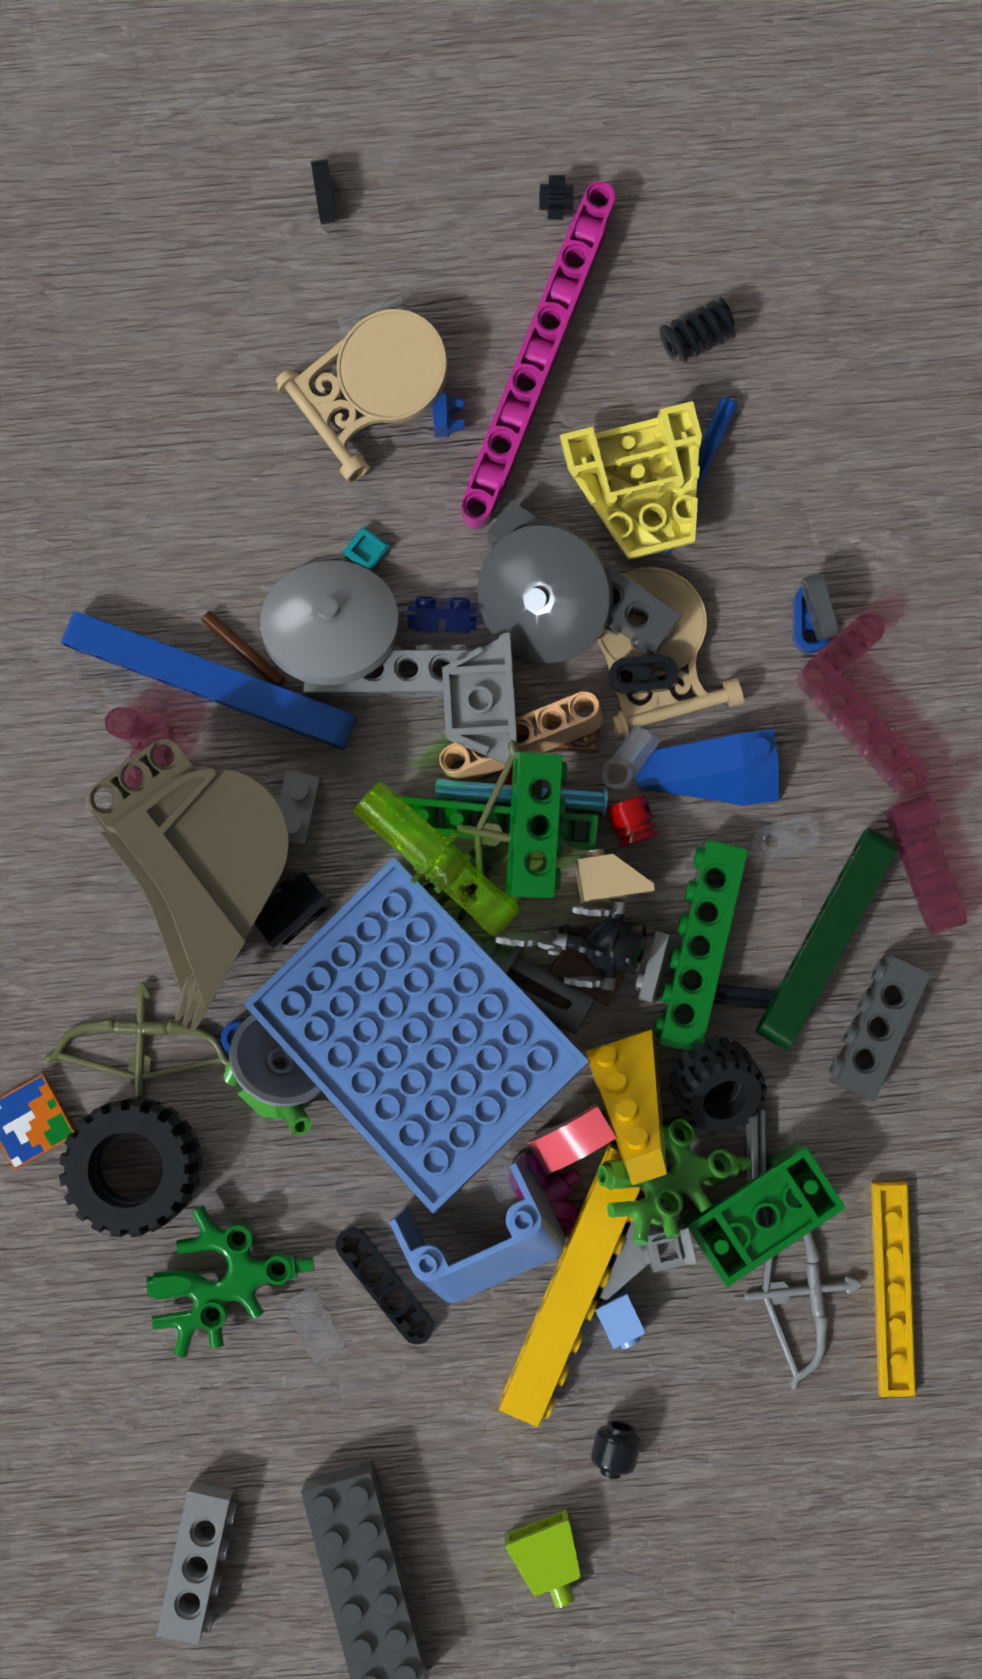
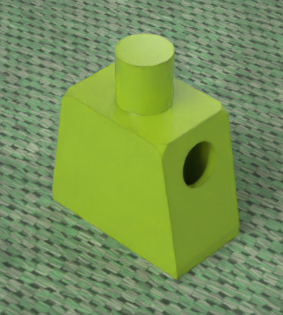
M567 1509L505 1534L506 1550L534 1596L550 1592L556 1608L567 1606L575 1600L569 1583L581 1578Z

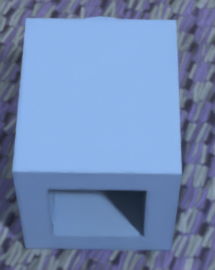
M625 1288L617 1291L608 1300L601 1299L597 1301L596 1313L614 1349L619 1346L622 1349H627L641 1341L640 1336L646 1333Z

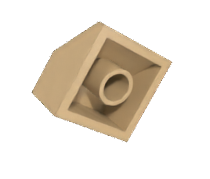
M604 849L585 851L581 854V859L574 863L581 904L648 894L655 891L653 882L616 855H605Z

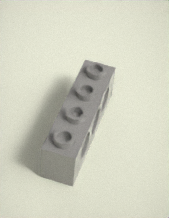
M193 1481L187 1491L156 1636L199 1645L203 1633H210L215 1610L209 1609L211 1597H218L223 1574L217 1573L219 1560H226L230 1545V1538H225L227 1524L233 1525L238 1503L232 1502L234 1489ZM203 1520L210 1521L215 1526L216 1531L213 1533L203 1532L199 1527V1522ZM195 1556L204 1558L208 1567L204 1569L195 1567L191 1558ZM183 1594H196L200 1603H188L184 1599Z

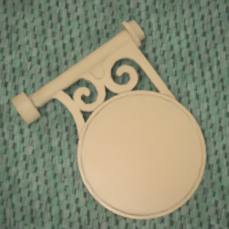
M382 310L370 314L359 321L343 340L301 374L293 372L291 369L283 371L276 379L278 384L277 390L280 394L289 393L343 464L340 468L342 476L348 483H354L369 471L370 466L361 455L353 456L346 447L347 443L358 431L369 425L381 422H404L419 416L432 406L441 394L447 379L448 356L442 338L425 318L407 310ZM337 359V377L331 373H323L318 376L315 382V387L321 394L327 393V390L323 387L324 384L327 382L332 383L331 393L326 396L313 394L311 389L313 379ZM342 393H343V395L345 396V398L347 399V401L342 400V399L339 400V398L341 397V394H342ZM341 409L349 410V417L346 421H343L345 416L341 413L335 416V423L341 429H344L338 437L329 425L331 417ZM357 411H358L360 414H362L364 417H361V418L357 419V418H358V413H357Z
M642 567L622 574L681 614L679 625L657 655H665L672 658L678 666L679 673L677 679L683 681L684 687L676 684L675 692L678 695H684L692 687L696 697L678 701L672 696L670 690L652 692L651 700L639 706L631 703L626 694L615 691L621 708L618 715L612 717L617 737L624 735L627 738L631 729L727 702L730 708L743 705V692L737 678L724 681L723 689L710 693L703 689L698 679L696 659L706 634L707 616L702 598L695 587L681 575L664 568ZM613 595L614 606L619 602V600L616 596ZM640 613L632 614L629 617V621L637 626L647 622L646 617ZM604 629L597 639L598 645L605 655L609 671L613 663L618 659L653 655L649 652L645 655L631 646V640L621 633L615 635ZM688 665V674L680 671ZM663 670L654 672L655 678L667 677L666 672ZM648 693L631 694V696L637 701H643L647 698Z

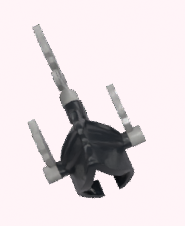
M613 898L610 899V905L573 906L572 913L598 917L609 916L599 922L591 931L585 927L582 929H572L570 925L560 926L558 933L549 931V933L544 934L541 933V930L531 929V933L516 930L507 932L506 936H496V943L520 947L538 945L540 948L547 949L548 954L560 955L562 949L586 953L594 967L602 972L601 975L595 977H564V984L614 990L616 971L630 974L638 973L644 955L642 948L647 932L643 922L623 920L626 901Z

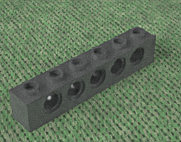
M511 500L487 532L490 549L515 530L545 522ZM607 565L612 579L613 595L618 598L619 602L612 606L610 619L605 629L612 634L619 635L621 633L629 638L631 646L640 653L646 655L649 652L652 655H657L679 625L681 614ZM640 613L646 617L647 622L637 626L629 621V617L632 614Z

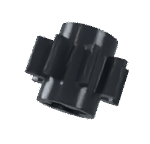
M549 175L548 184H540L539 210L547 211V219L563 220L564 211H573L574 184H565V175Z

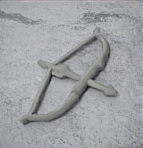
M771 1207V1209H772L771 1223H772V1222L774 1221V1219H775V1212H774L773 1208ZM812 1231L803 1236L807 1256L806 1272L808 1285L789 1287L784 1281L770 1282L772 1257L765 1264L762 1290L746 1292L744 1294L746 1300L764 1299L793 1375L790 1381V1387L793 1390L799 1387L800 1380L820 1366L827 1349L829 1318L825 1315L823 1292L846 1290L847 1294H851L862 1285L859 1280L848 1276L842 1282L822 1284L818 1262L821 1256ZM809 1294L811 1312L815 1320L817 1348L812 1362L804 1369L798 1371L773 1305L786 1304L790 1296Z

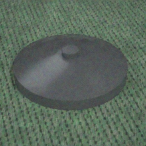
M533 524L506 535L488 553L478 579V602L483 620L496 640L503 633H510L512 654L536 663H557L579 655L596 642L603 633L612 612L613 584L603 557L584 536L561 525Z

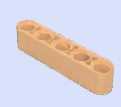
M579 692L515 718L516 738L523 734L529 735L526 741L517 743V749L521 752L544 753L595 732L603 722V714L598 699L590 692ZM584 709L594 710L589 716H578L580 711ZM552 722H561V725L557 729H546V727ZM457 743L444 748L439 757L440 766L447 778L456 781L473 782L500 771L505 766V763L488 756H482L483 754ZM456 761H465L459 769H451V766Z

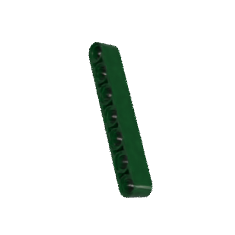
M870 827L864 830L759 1021L755 1031L756 1034L786 1051L792 1046L899 847L898 843Z

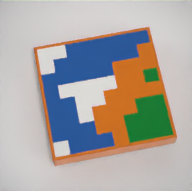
M46 1073L41 1074L0 1098V1145L14 1170L66 1141L68 1135L76 1130Z

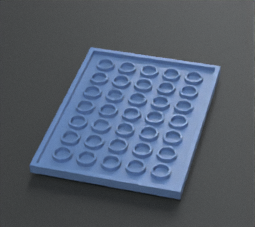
M395 857L243 1004L432 1214L436 1213L591 1062Z

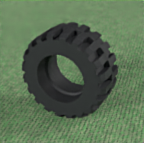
M141 1097L120 1099L94 1109L91 1114L83 1117L75 1125L76 1130L68 1135L64 1143L67 1146L66 1152L60 1155L59 1165L64 1166V1173L59 1175L60 1186H67L69 1194L65 1195L64 1198L68 1206L72 1203L75 1204L79 1210L75 1215L82 1222L88 1219L93 1223L92 1229L100 1233L104 1230L110 1231V1236L121 1238L126 1234H130L131 1237L143 1236L147 1232H154L179 1215L192 1199L191 1195L197 1189L200 1181L198 1171L202 1169V1158H198L197 1149L200 1148L198 1139H193L189 1130L192 1127L187 1120L182 1122L177 1117L179 1112L172 1107L165 1108L161 1106L160 1101L153 1099L142 1100ZM126 1133L140 1134L150 1140L159 1151L163 1164V1175L158 1187L150 1195L135 1200L123 1198L113 1192L106 1184L101 1171V1157L105 1146L113 1138Z

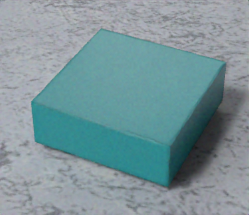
M362 526L342 551V554L354 564L373 571L390 550V546Z

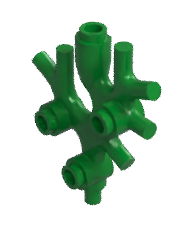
M204 1205L191 1212L200 1227V1234L194 1238L177 1240V1253L216 1250L226 1258L228 1271L218 1281L207 1280L198 1273L184 1269L154 1272L153 1276H148L146 1286L149 1298L155 1297L156 1300L190 1297L194 1303L192 1309L188 1311L153 1315L152 1328L153 1330L177 1329L178 1337L173 1352L177 1356L187 1357L192 1337L198 1328L207 1330L210 1348L224 1346L222 1325L227 1320L230 1312L228 1302H240L246 1308L252 1320L259 1317L264 1311L255 1296L257 1288L267 1282L273 1285H281L288 1281V1279L298 1278V1273L315 1271L313 1257L296 1259L295 1255L276 1252L267 1261L257 1260L250 1254V1247L255 1240L254 1228L247 1222H237L229 1229H222L216 1226ZM236 1232H243L246 1236V1241H238L235 1236ZM275 1262H282L285 1265V1271H277L274 1266ZM210 1308H217L220 1316L215 1317L211 1315Z

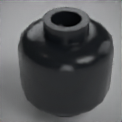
M617 1420L608 1421L607 1425L599 1427L595 1435L591 1459L600 1468V1473L603 1476L619 1479L621 1475L634 1471L641 1447V1440L635 1433V1428L628 1423Z

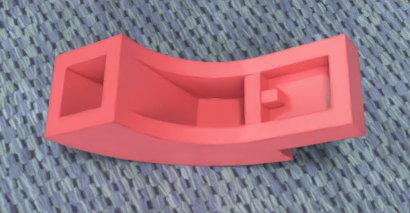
M591 1106L555 1127H544L534 1134L535 1137L528 1141L527 1144L544 1173H550L591 1154L616 1139V1136L598 1106Z

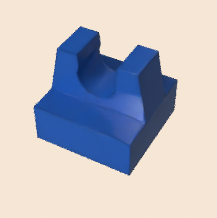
M445 393L440 394L433 403L435 438L448 437V434L465 430L464 419L456 420L451 416L455 411H464L463 399L447 397Z

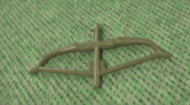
M514 740L508 743L509 758L477 826L462 824L457 826L459 833L475 837L480 914L474 922L476 929H480L484 922L508 915L521 898L510 897L502 908L486 913L482 844L496 847L501 841L509 842V833H503L500 825L487 823L486 821L513 766L514 751H519ZM541 779L535 781L532 785V794L536 799L542 798ZM541 815L533 817L530 821V830L533 834H536L539 822L538 816ZM563 840L562 853L557 854V857L572 853L573 847ZM532 853L529 855L528 860H527V863H528V866H529V867H530V862H531Z
M144 982L138 985L133 994L134 998H138L137 1021H115L112 1018L95 1022L81 1023L66 1031L53 1053L45 1056L47 1062L61 1059L135 1080V1098L143 1097L145 1080L220 1063L227 1066L230 1061L217 1037L200 1026L194 1032L190 1030V1024L184 1026L182 1022L170 1020L168 1023L147 1022L146 998H151V994ZM86 1032H115L116 1034L136 1035V1054L129 1058L128 1071L63 1053V1049L70 1039ZM188 1034L199 1036L211 1043L218 1057L151 1072V1058L144 1054L145 1035Z

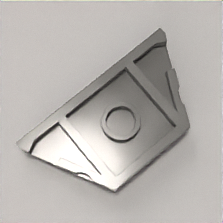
M503 633L499 636V639L483 648L480 646L469 652L465 658L455 660L442 667L446 739L505 764L510 755L508 743L514 740L517 744L510 633Z

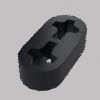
M328 159L311 161L321 225L337 223Z

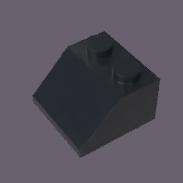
M293 872L279 885L282 890L273 898L271 896L268 897L254 922L273 949L282 950L333 905L305 872H302L300 875Z

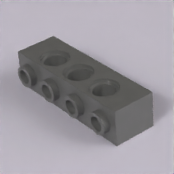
M885 956L883 961L879 960L876 963L871 974V979L874 980L869 993L866 991L863 993L857 1006V1010L860 1011L855 1024L851 1023L844 1034L843 1042L846 1043L842 1055H836L829 1069V1074L832 1075L830 1083L875 1102L931 973L894 956ZM890 985L898 992V998L892 1005L887 1004L884 1000V991ZM879 1017L884 1023V1030L879 1036L875 1037L870 1032L869 1026L874 1018ZM866 1049L870 1055V1062L866 1067L859 1068L855 1062L856 1054L860 1050Z

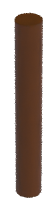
M208 611L202 617L201 621L271 684L279 687L283 684L286 678L213 612Z

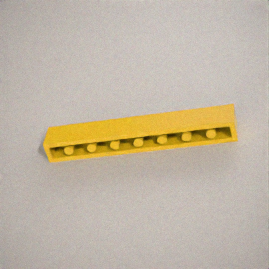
M609 1142L600 1165L608 1160L622 1159L617 1145ZM596 1172L500 1396L499 1411L535 1427L539 1426L542 1417L549 1418L555 1404V1398L551 1397L556 1384L563 1385L569 1371V1365L565 1364L570 1352L576 1354L581 1344L583 1333L579 1332L582 1323L584 1319L590 1321L594 1314L597 1301L593 1298L598 1286L604 1288L610 1276L611 1268L607 1267L612 1254L618 1256L623 1246L625 1236L621 1232L626 1221L632 1223L634 1220L630 1216L609 1217L607 1211L608 1204L635 1201L641 1188L609 1190L606 1186L603 1187L599 1184Z

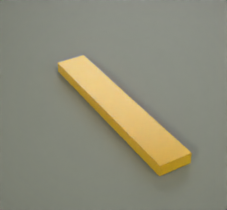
M905 1181L871 1182L878 1395L880 1397H916L908 1183Z

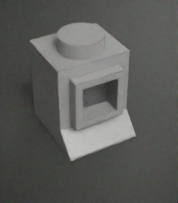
M684 1222L677 1223L680 1232L679 1237L666 1239L664 1228L661 1227L649 1230L647 1245L639 1246L643 1264H650L653 1272L682 1265L697 1264L689 1229Z

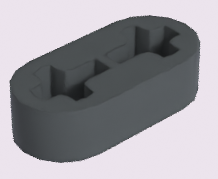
M819 573L802 578V591L817 639L824 640L837 636V620L823 576Z

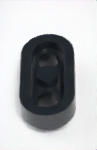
M665 655L626 657L618 659L613 663L609 671V682L612 688L621 694L663 692L675 685L679 671L676 662ZM663 670L666 672L667 677L664 680H658L655 678L654 672ZM623 672H628L632 675L633 679L625 683L620 680L619 676Z

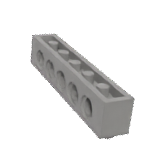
M394 645L390 655L381 664L384 670L378 678L364 676L355 681L338 685H318L304 682V693L307 697H444L443 678H438L434 675V667L439 663L449 664L455 660H461L473 650H470L468 645H452L450 650H436V646L418 645L415 646V650H402L401 646ZM405 663H413L418 667V672L412 678H404L399 674L400 667Z

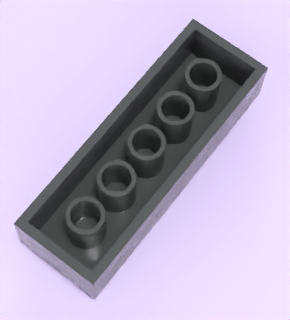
M366 1462L305 1480L301 1494L350 1679H429L427 1659L374 1462Z

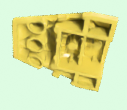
M693 401L660 409L657 418L598 433L594 432L592 426L559 436L568 471L627 560L695 543L698 498H696L697 481L700 466H698L699 448L701 446L702 433Z

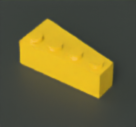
M652 1030L587 1050V1058L591 1061L589 1066L611 1129L616 1136L615 1140L632 1186L666 1175L663 1115L658 1072L659 1063Z

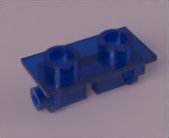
M417 596L416 601H409L408 611H415V614H408V628H415V631L439 632V619H446L445 632L469 633V630H476L477 616H470V613H477V603H470L469 598L452 597L450 602H436V597Z

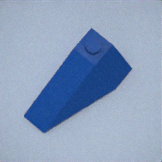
M773 729L735 734L632 755L639 789L733 803L740 806L779 801V760Z

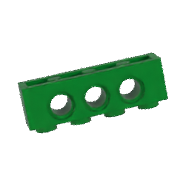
M514 751L506 893L511 897L554 898L555 889L559 890L561 871L560 868H556L557 854L562 853L563 834L558 833L559 818L563 819L565 815V798L560 797L561 783L566 782L568 770L567 762L562 761V754ZM543 779L547 783V793L542 798L536 799L532 794V785L535 781ZM542 815L545 819V828L542 832L533 834L530 830V821L533 817ZM534 851H540L543 855L542 865L537 869H530L527 863L529 855Z

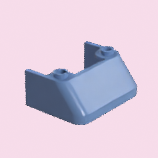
M525 1152L518 1155L509 1166L524 1196V1199L514 1203L506 1213V1225L511 1237L449 1264L444 1252L438 1246L425 1243L409 1207L403 1208L389 1221L414 1275L444 1301L450 1303L462 1301L551 1261L562 1252L565 1246L564 1232Z

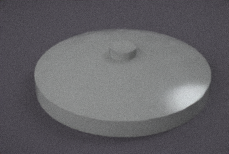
M319 561L296 568L282 577L273 586L262 606L260 628L269 656L287 674L312 684L338 685L352 682L368 675L378 668L390 655L399 632L398 607L394 595L387 584L367 568L345 561Z

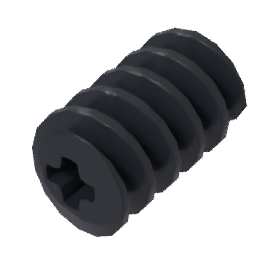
M719 297L718 302H708L706 308H696L694 315L692 313L684 314L682 321L680 319L672 320L670 327L662 325L659 328L662 344L669 357L674 359V357L678 356L683 363L688 362L686 352L688 350L695 357L700 356L698 346L700 344L707 351H710L712 349L710 339L714 338L718 345H722L724 343L722 333L724 332L730 339L736 337L734 318L728 304L722 297Z

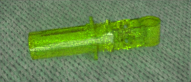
M383 781L377 782L353 809L352 812L414 866L413 870H416L417 873L411 879L413 883L425 877L431 884H434V890L438 894L445 891L458 905L474 917L477 923L489 934L495 937L499 936L521 912L519 905L508 894L497 888L469 862L472 856L467 852L464 854L460 849L456 848L454 843L459 835L456 830L448 838L445 836L446 834L441 835ZM473 883L478 888L475 893L469 896L465 890L467 886Z

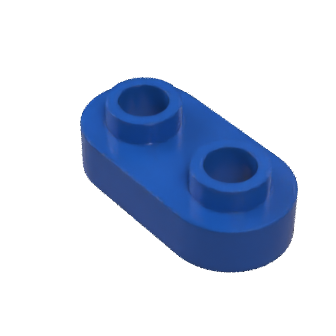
M801 587L793 598V641L800 651L811 654L820 651L827 644L829 638L818 640L815 635L814 642H808L805 639V632L810 631L814 635L815 632L808 609L804 604V595Z

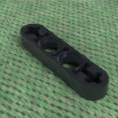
M347 1227L342 1230L336 1240V1250L339 1256L404 1339L415 1345L426 1342L431 1337L433 1331V1320L429 1313L363 1230L357 1227ZM347 1235L352 1239L356 1236L360 1238L357 1246L363 1255L367 1249L372 1252V1254L364 1257L359 1266L353 1262L359 1258L355 1250L349 1249L346 1251L344 1249L346 1243L344 1237ZM369 1262H377L382 1265L384 1274L381 1279L377 1281L367 1279L364 1275L365 1265ZM394 1289L403 1292L406 1299L405 1304L396 1309L388 1306L385 1299L386 1294ZM410 1305L416 1308L410 1313L414 1320L420 1322L423 1319L426 1322L423 1327L425 1333L422 1335L417 1331L413 1334L409 1332L411 1322L406 1315L402 1321L397 1318L404 1314Z

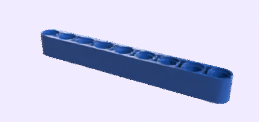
M73 611L61 640V644L73 650L342 750L346 749L357 721L356 716L338 708L77 611Z

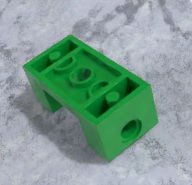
M798 1142L793 1143L768 1160L771 1168L717 1204H714L709 1199L712 1206L703 1213H700L696 1208L681 1218L726 1287H729L846 1208L804 1145ZM764 1206L772 1207L775 1212V1219L768 1226H761L756 1220L757 1211Z

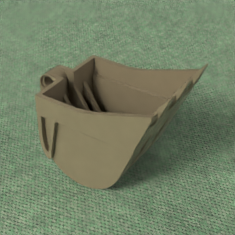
M159 739L149 743L93 784L86 792L85 804L99 823L95 827L134 876L151 907L181 992L175 1020L179 1021L185 1011L182 1024L187 1026L193 1016L190 1030L195 1032L243 947L246 936L283 872L288 854V830L278 803L269 791L256 780L229 769L207 768L196 770L175 742L169 739ZM157 746H164L170 752V761L165 766L158 765L153 758V753ZM129 767L137 768L141 773L142 780L135 788L128 786L124 781V773ZM101 788L108 790L112 795V803L105 810L98 808L94 802L95 793Z

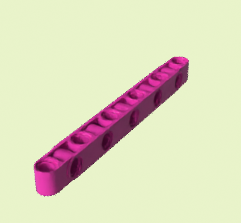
M593 182L584 193L471 472L461 504L463 521L470 528L481 529L489 524L497 503L504 493L607 232L615 200L614 189L606 182ZM600 199L603 200L606 203V205L602 207H597L592 204V201ZM575 259L583 265L579 268H572L567 262ZM547 320H553L559 326L556 329L550 330L546 329L542 323ZM522 381H529L535 387L531 391L526 392L520 390L517 385ZM504 442L510 446V450L500 454L495 452L492 447L496 443ZM473 504H481L486 509L485 513L481 516H473L467 510Z

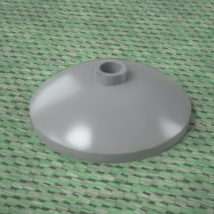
M253 1015L241 1023L233 1036L229 1059L232 1073L244 1091L260 1102L280 1107L303 1104L321 1092L317 1085ZM279 1062L282 1063L285 1068L279 1070L276 1069L273 1064Z

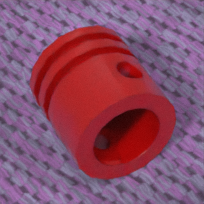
M646 795L632 798L607 808L613 829L619 833L616 835V838L621 839V842L618 843L620 848L659 835L658 831L653 829L656 827L655 822L651 823L653 815Z

